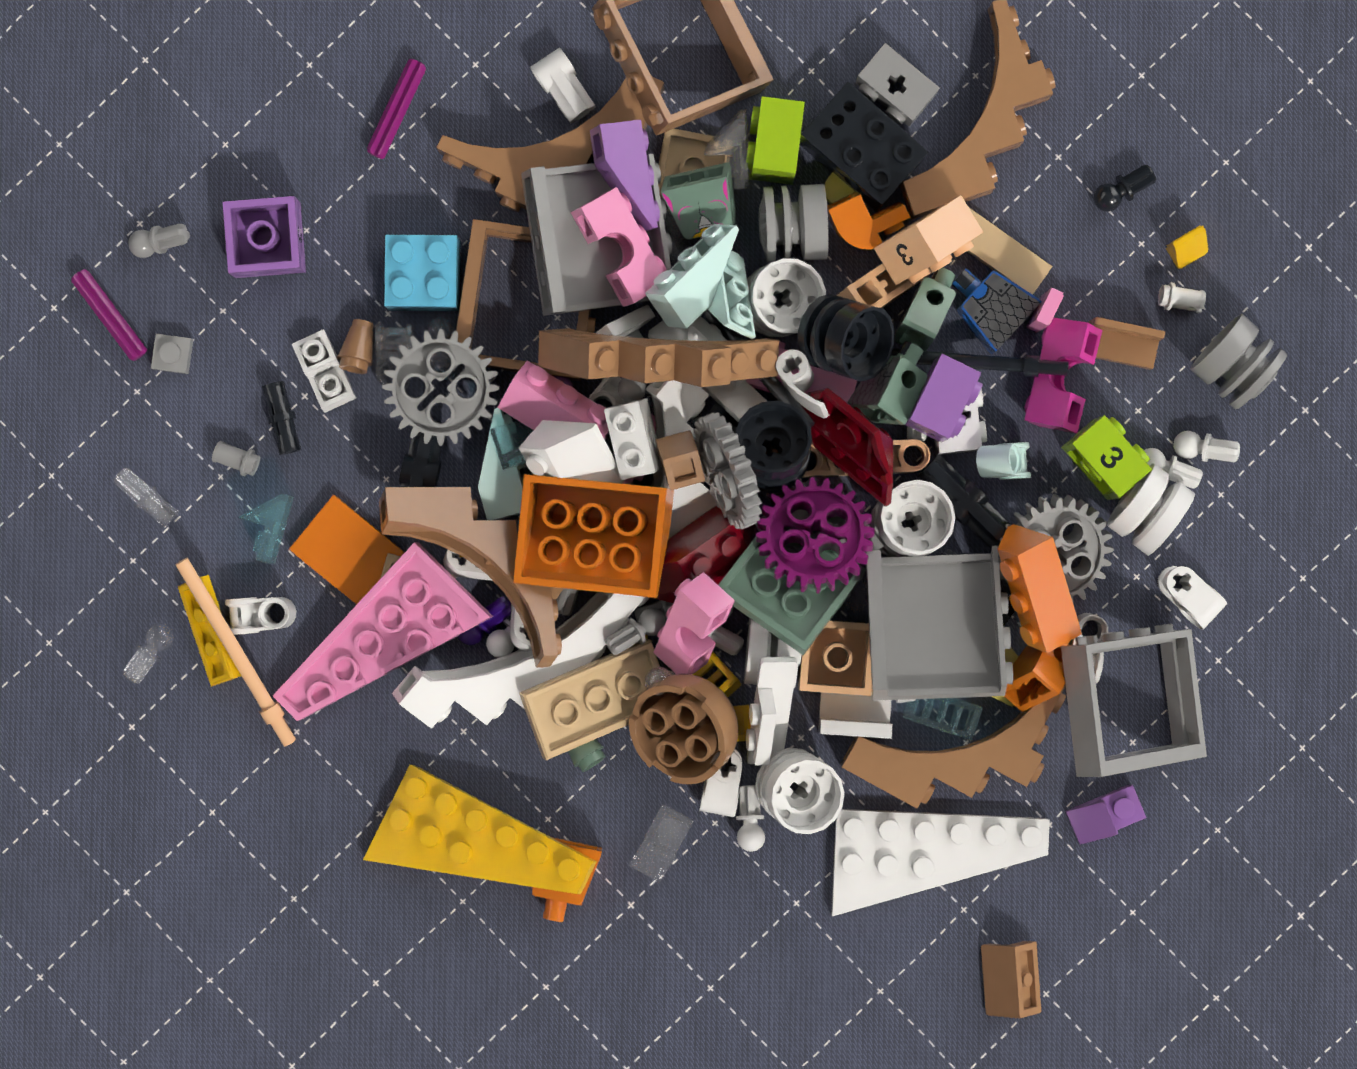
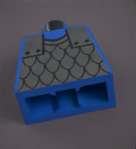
M966 268L952 283L967 297L958 307V314L991 355L1002 346L1042 302L1036 296L994 270L981 282Z

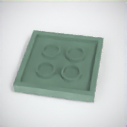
M785 527L783 530L789 531L792 529L790 527ZM813 532L810 538L817 539L818 535ZM755 537L718 586L735 600L733 606L804 655L865 575L867 569L858 564L860 575L856 576L848 572L849 582L847 585L843 584L839 579L835 580V591H831L828 585L824 583L821 584L820 593H816L813 584H808L805 592H801L800 582L796 581L789 588L787 587L786 575L777 580L774 578L777 566L769 569L765 568V560L768 556H759L758 548L763 543L756 542ZM789 543L784 549L789 553H798L803 547L797 543ZM825 550L820 554V557L826 561H832L838 557V554L832 550Z

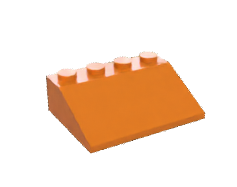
M524 474L513 583L657 598L671 526L674 490L670 491L669 488Z

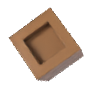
M691 430L655 439L670 491L705 481L699 452Z

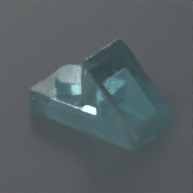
M282 493L239 516L240 519L265 525L264 532H258L253 546V551L258 552L256 556L257 561L275 564L294 496Z

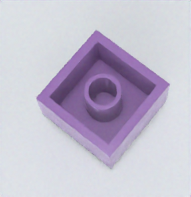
M295 196L223 202L227 266L230 275L235 278L306 273L301 202Z
M944 354L939 355L930 367L927 380L905 425L941 443L950 439V437L958 436L967 418L962 415V412L966 405L969 406L975 402L983 386L982 383L978 382L981 372Z

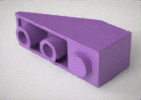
M641 120L599 124L590 130L595 167L611 189L617 187L620 193H624L632 206L631 213L637 224H640L646 232L657 228L660 210L657 201L653 200L651 186L654 184V172L652 166L648 165L646 151L649 146V140L646 130L642 129Z

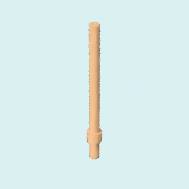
M188 557L175 564L259 704L261 708L259 713L266 725L271 724L284 747L290 745L296 738L283 718L285 713L278 701L274 702Z

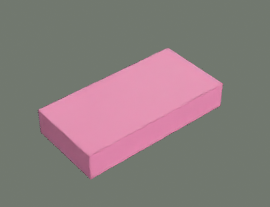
M1051 288L1041 295L1039 300L1042 302L1035 308L1026 327L1039 332L1049 326L1064 297L1063 293Z

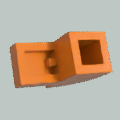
M857 192L827 205L828 217L836 233L846 242L860 249H874L882 243L879 232L883 231L885 235L891 234L904 227L902 221L910 218L905 205L901 202H897L870 216L861 194Z

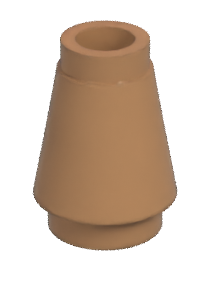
M361 319L353 320L337 357L340 360L339 368L356 374L367 373L368 367L372 366L373 323Z

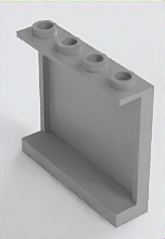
M648 154L647 162L648 165L652 166L654 172V184L651 186L653 200L657 201L660 210V218L657 222L658 227L647 232L650 239L648 244L654 255L663 261L667 270H670L669 254L672 252V242L670 235L665 231L666 204L664 199L660 198L658 186L661 181V171L658 163H655L654 154ZM595 163L545 169L543 166L530 168L522 172V185L543 316L622 305L606 277L607 274L616 270L622 262L623 255L620 245L609 237H603L588 244L570 213L603 193L612 190L595 167ZM646 296L636 303L649 302L650 300Z
M992 546L990 554L881 558V550L866 552L869 556L868 563L866 564L873 701L1005 696L1007 684H1013L1012 662L1005 661V649L1011 648L1010 627H1003L1002 614H1008L1007 592H1001L1000 580L1005 578L1000 570L1001 559L998 558V546Z

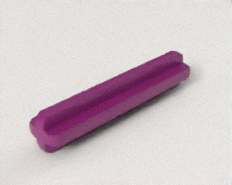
M414 59L407 61L367 146V152L370 155L379 159L385 158L426 71L423 63Z
M85 269L77 272L71 278V282L130 360L135 361L141 358L147 352V348L90 272Z

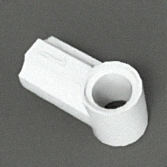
M560 47L530 67L544 91L552 95L557 106L570 124L580 120L595 108V104L575 76L577 73Z

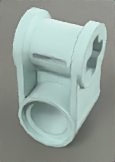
M1029 442L1003 443L979 447L976 455V464L980 476L983 478H999V480L1031 478V472L1027 471L1026 450L1030 448Z

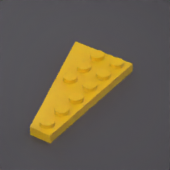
M412 764L409 765L363 858L366 861L573 894L582 893L597 862Z

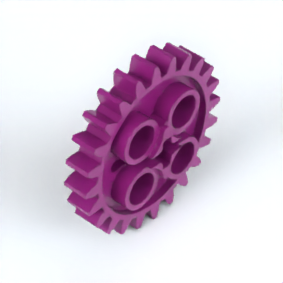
M811 477L808 487H804L801 481L797 479L794 491L783 485V498L772 494L771 503L773 507L763 505L762 514L766 518H761L760 521H757V528L763 530L756 533V542L763 543L758 548L759 556H768L765 560V568L769 569L777 566L774 578L777 580L786 575L787 587L789 588L796 581L800 582L801 592H805L808 584H813L816 593H820L821 584L824 583L828 585L831 591H835V580L837 579L847 585L849 582L848 572L859 576L860 567L857 563L867 564L869 556L865 552L873 550V542L868 539L874 537V528L867 526L871 523L872 516L871 514H861L865 510V502L861 501L854 504L856 492L853 490L846 495L842 494L843 483L841 482L835 489L829 488V478L824 480L822 486H817L814 477ZM797 510H805L810 513V516L807 519L798 520L792 516V513ZM832 517H840L846 523L841 527H833L827 521ZM790 527L792 530L784 531L783 529ZM813 531L820 532V534L817 536V539L810 538V536H812ZM844 538L847 542L841 543L839 540ZM789 543H797L803 549L798 553H789L784 547ZM825 550H832L838 554V557L835 560L826 561L820 557V554Z

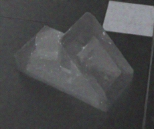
M740 109L709 141L704 152L706 156L732 155L727 156V162H730L735 189L749 188L751 180V170L748 169V163H746L749 143L747 109Z
M662 803L629 866L660 883L674 861L677 851L694 820Z

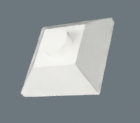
M542 420L519 446L526 465L533 475L622 484L624 481L620 479L617 463L596 423Z

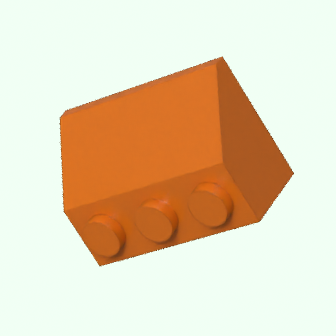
M1015 524L1008 526L997 549L1001 559L1000 570L1007 580L1011 591L1010 602L1020 620V635L1028 646L1048 653L1082 635L1055 542L1051 536Z

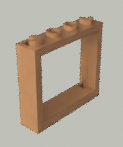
M598 0L592 8L595 23L600 30H603L610 44L612 57L616 62L620 63L626 75L627 86L631 93L636 95L642 107L643 118L652 127L656 136L762 92L774 80L734 0H701L743 85L670 114L618 9L642 0Z
M473 219L456 330L458 331V342L463 343L469 336L472 338L470 349H472L488 237L532 243L529 227ZM591 310L579 311L577 330L595 332L596 318L590 317ZM479 355L481 360L492 358V361L486 368L518 372L526 362ZM543 368L552 376L581 381V377Z

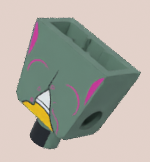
M730 162L664 177L661 189L662 197L685 239L702 237V233L714 224L734 225L736 209Z

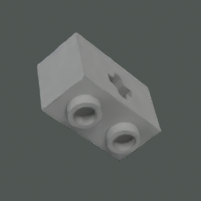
M886 43L860 72L855 82L860 86L858 91L872 103L877 100L887 108L885 113L890 119L899 125H902L904 122L909 127L933 100L940 87ZM901 83L900 91H896L894 94L888 91L890 84Z

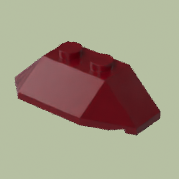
M829 388L805 393L815 400L823 402L829 413L828 417L822 418L804 408L815 421L814 426L811 428L812 445L887 507L891 504L893 487V440L883 428H878L870 422L859 408L852 407Z
M716 505L670 537L667 542L658 596L653 599L674 603L676 599L674 592L684 580L690 579L692 581L703 572L719 585L754 540L756 525L754 524L744 529H736L734 524L730 525L728 517L724 518L722 510Z

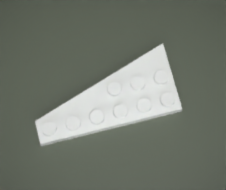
M841 809L835 822L831 915L836 916L1047 856L1050 819Z

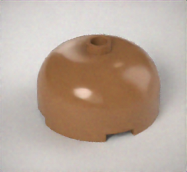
M691 674L670 675L652 684L637 698L633 714L629 717V731L633 745L649 768L654 765L663 773L671 776L670 781L680 784L701 783L712 777L729 760L734 752L738 739V721L735 710L725 693L707 679ZM720 752L716 760L711 763L713 756Z

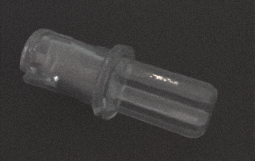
M129 468L122 469L113 480L115 485L137 503V509H144L163 528H166L180 512L156 492L157 488L155 486L151 488Z

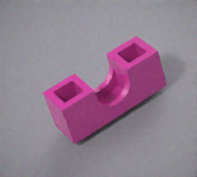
M1053 317L1050 325L1044 329L1042 334L1043 346L1040 359L1068 361V370L1079 363L1094 365L1103 330L1087 322ZM1039 374V377H1034L1031 395L1028 396L1025 403L1026 415L1024 420L1039 427L1077 434L1086 399L1066 391L1064 386L1065 376Z

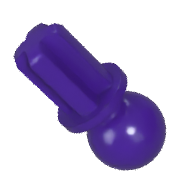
M504 596L495 600L485 608L494 617L458 635V639L466 645L479 643L483 639L485 632L491 634L496 630V626L511 616V602Z

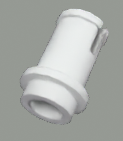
M1170 282L1168 285H1162L1158 295V305L1164 306V309L1168 311L1171 308L1201 313L1206 301V292L1204 290L1198 291L1176 287L1173 282Z

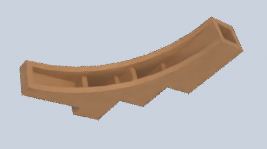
M1007 0L993 1L988 8L994 35L995 66L991 90L980 119L970 135L952 154L928 171L903 181L900 186L911 220L923 217L959 196H962L964 201L967 202L991 194L995 189L994 183L998 182L993 163H987L985 158L1020 147L1024 142L1023 136L1027 135L1022 116H1016L1015 111L1048 101L1053 95L1052 89L1055 88V80L1050 68L1045 69L1042 60L1028 64L1027 60L1031 59L1030 50L1026 40H1020L1016 29L1019 26L1018 15L1014 6H1008Z
M652 77L662 96L665 89L664 82ZM625 78L619 90L598 113L578 128L553 140L526 147L491 148L470 145L442 135L437 145V150L443 155L442 161L460 170L465 165L475 170L474 176L488 184L493 185L495 180L499 181L495 193L497 197L501 198L500 204L510 210L519 212L520 208L526 210L521 178L522 172L530 168L543 166L545 169L591 164L594 156L590 130L599 124L641 120L642 129H646L648 124L643 118L642 107L636 95L629 90Z
M570 328L540 330L538 366L585 379L622 377L641 383L674 380L698 387L728 385L730 381L778 376L776 362L779 354V340L770 338L728 341L662 340L605 335Z
M385 487L379 500L382 534L407 536L440 545L463 556L485 572L506 594L519 614L531 642L535 667H550L562 650L561 635L556 633L555 621L558 618L556 599L564 588L513 583L518 540L516 520H477V501L472 500L470 487Z
M1061 691L1059 695L1024 712H1020L1012 721L989 736L954 748L938 751H909L881 745L867 738L855 736L840 766L916 809L920 803L927 804L935 789V785L931 784L934 778L971 798L975 792L980 794L989 780L990 775L986 773L989 767L1027 787L1030 781L1033 783L1037 781L1044 768V764L1041 763L1043 755L1032 750L1034 743L1039 745L1044 739L1049 728L1045 723L1051 712L1056 714L1059 711L1066 695Z

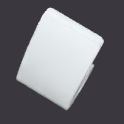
M798 350L783 352L778 357L776 369L784 387L804 408L822 418L828 417L829 413L825 404L804 393L811 387L814 381V374L806 355ZM798 368L799 372L792 374L791 371Z

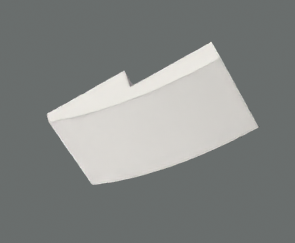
M324 329L292 344L303 372L309 379L324 413L357 398L345 371L339 368L340 360L337 358L338 356Z

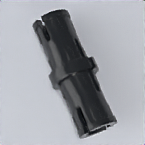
M278 381L262 386L270 415L267 420L268 424L273 427L279 455L302 450L295 429L294 419H296L295 411H291L285 382Z

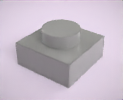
M156 334L151 369L189 374L193 339Z

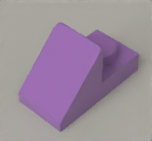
M1132 784L1065 811L1079 844L1115 836L1118 834L1117 830L1146 818Z

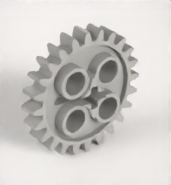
M439 329L437 339H433L427 330L424 331V342L422 343L415 336L410 337L413 348L408 349L406 346L400 345L399 349L403 357L401 359L393 356L390 357L391 362L397 366L396 369L384 371V374L393 378L392 383L382 385V389L392 391L393 395L385 399L384 403L395 404L396 409L390 413V417L401 415L403 420L398 428L402 429L408 425L412 426L411 438H414L419 432L424 433L425 444L430 441L432 435L437 436L439 446L443 445L445 436H450L452 442L457 444L458 433L460 432L468 439L471 438L469 427L473 425L479 430L483 429L482 423L478 418L480 416L491 418L492 414L485 407L486 405H497L498 402L489 396V392L499 390L498 385L490 384L489 379L498 375L497 371L486 370V366L492 361V358L481 360L479 355L484 347L479 346L474 350L470 349L472 340L470 336L463 343L458 342V331H454L451 338L446 339L444 330ZM442 351L450 356L451 367L446 372H438L432 367L431 359L436 352ZM459 364H464L465 369L447 387L450 392L449 395L439 394L424 410L419 411L417 409L418 404L435 388V385L432 383L435 378L439 381L444 380ZM419 377L424 381L426 389L422 396L412 397L408 394L406 382L409 378ZM464 377L473 379L477 386L475 395L469 398L459 395L456 389L457 382ZM440 402L445 403L451 409L450 419L443 423L435 421L431 416V408L434 404Z
M718 412L698 418V421L695 422L696 428L693 429L697 437L694 441L699 449L698 452L705 482L710 485V494L715 496L717 507L722 510L724 518L728 517L730 525L734 524L736 529H744L756 524L757 521H760L759 515L762 514L759 507L762 503L757 495V492H760L757 486L756 475L750 466L751 461L745 456L744 445L740 446L738 434L732 431L731 424L726 423L725 417H720Z
M1053 494L1050 504L1043 497H1038L1037 508L1026 503L1027 514L1025 516L1017 512L1014 513L1018 521L1017 525L1053 537L1072 602H1074L1073 596L1076 594L1085 600L1086 594L1084 589L1089 587L1096 591L1097 586L1093 580L1095 578H1106L1104 573L1100 571L1101 566H1111L1112 564L1104 557V554L1114 551L1113 547L1104 543L1112 538L1110 532L1103 530L1108 523L1101 517L1097 518L1099 512L1095 508H1088V503L1082 499L1076 502L1070 495H1066L1062 502L1058 495ZM1074 523L1072 532L1067 536H1063L1065 527ZM1082 556L1080 564L1075 568H1071L1072 561L1076 557Z

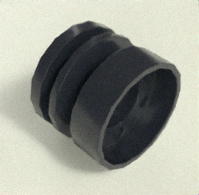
M833 294L820 296L812 302L802 316L798 329L799 351L806 355L810 366L862 382L874 378L883 370L894 346V326L891 317L884 309Z
M781 401L761 402L749 408L740 418L736 433L738 434L740 446L744 445L746 458L751 461L750 466L756 475L759 490L779 492L782 491L783 485L788 488L794 486L796 480H800L805 475L810 459L812 435L811 426L806 417L793 405ZM773 449L778 450V453H774L771 457L766 455V452L770 453Z

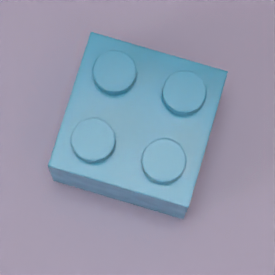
M385 235L384 306L389 311L460 310V240L457 235Z

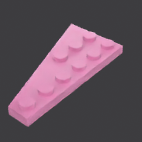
M414 542L278 689L273 697L296 721L302 720L494 616L419 542Z

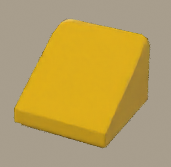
M1199 225L1167 245L1166 250L1178 269H1182L1208 252L1207 235L1204 226Z

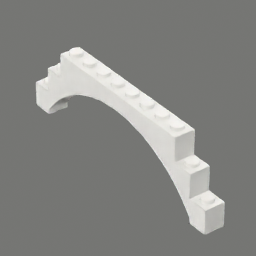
M674 380L650 383L645 390L652 395L657 439L691 430L694 439L697 438L693 428L687 424V421L690 418L696 417L705 406L704 401L709 394L701 387ZM663 469L653 473L651 487L669 488ZM702 483L674 490L668 539L716 506L715 496H711L710 490ZM597 592L576 614L555 629L556 633L561 635L562 650L550 667L536 668L533 652L517 650L507 656L478 665L451 670L421 671L414 666L392 694L402 707L431 729L437 722H442L449 715L454 701L488 725L492 719L498 718L503 713L509 698L524 708L519 692L599 659L606 649L605 641L608 636L625 627L627 620H629L628 617L637 606L640 607L645 604L649 597Z

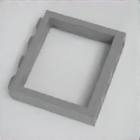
M1173 624L1154 626V633H1151L1150 627L1129 629V636L1124 637V631L1102 633L1103 640L1101 641L1097 640V635L1075 638L1076 644L1061 646L1077 777H1104L1207 757L1192 629L1174 630ZM1160 644L1172 744L1105 757L1092 654Z

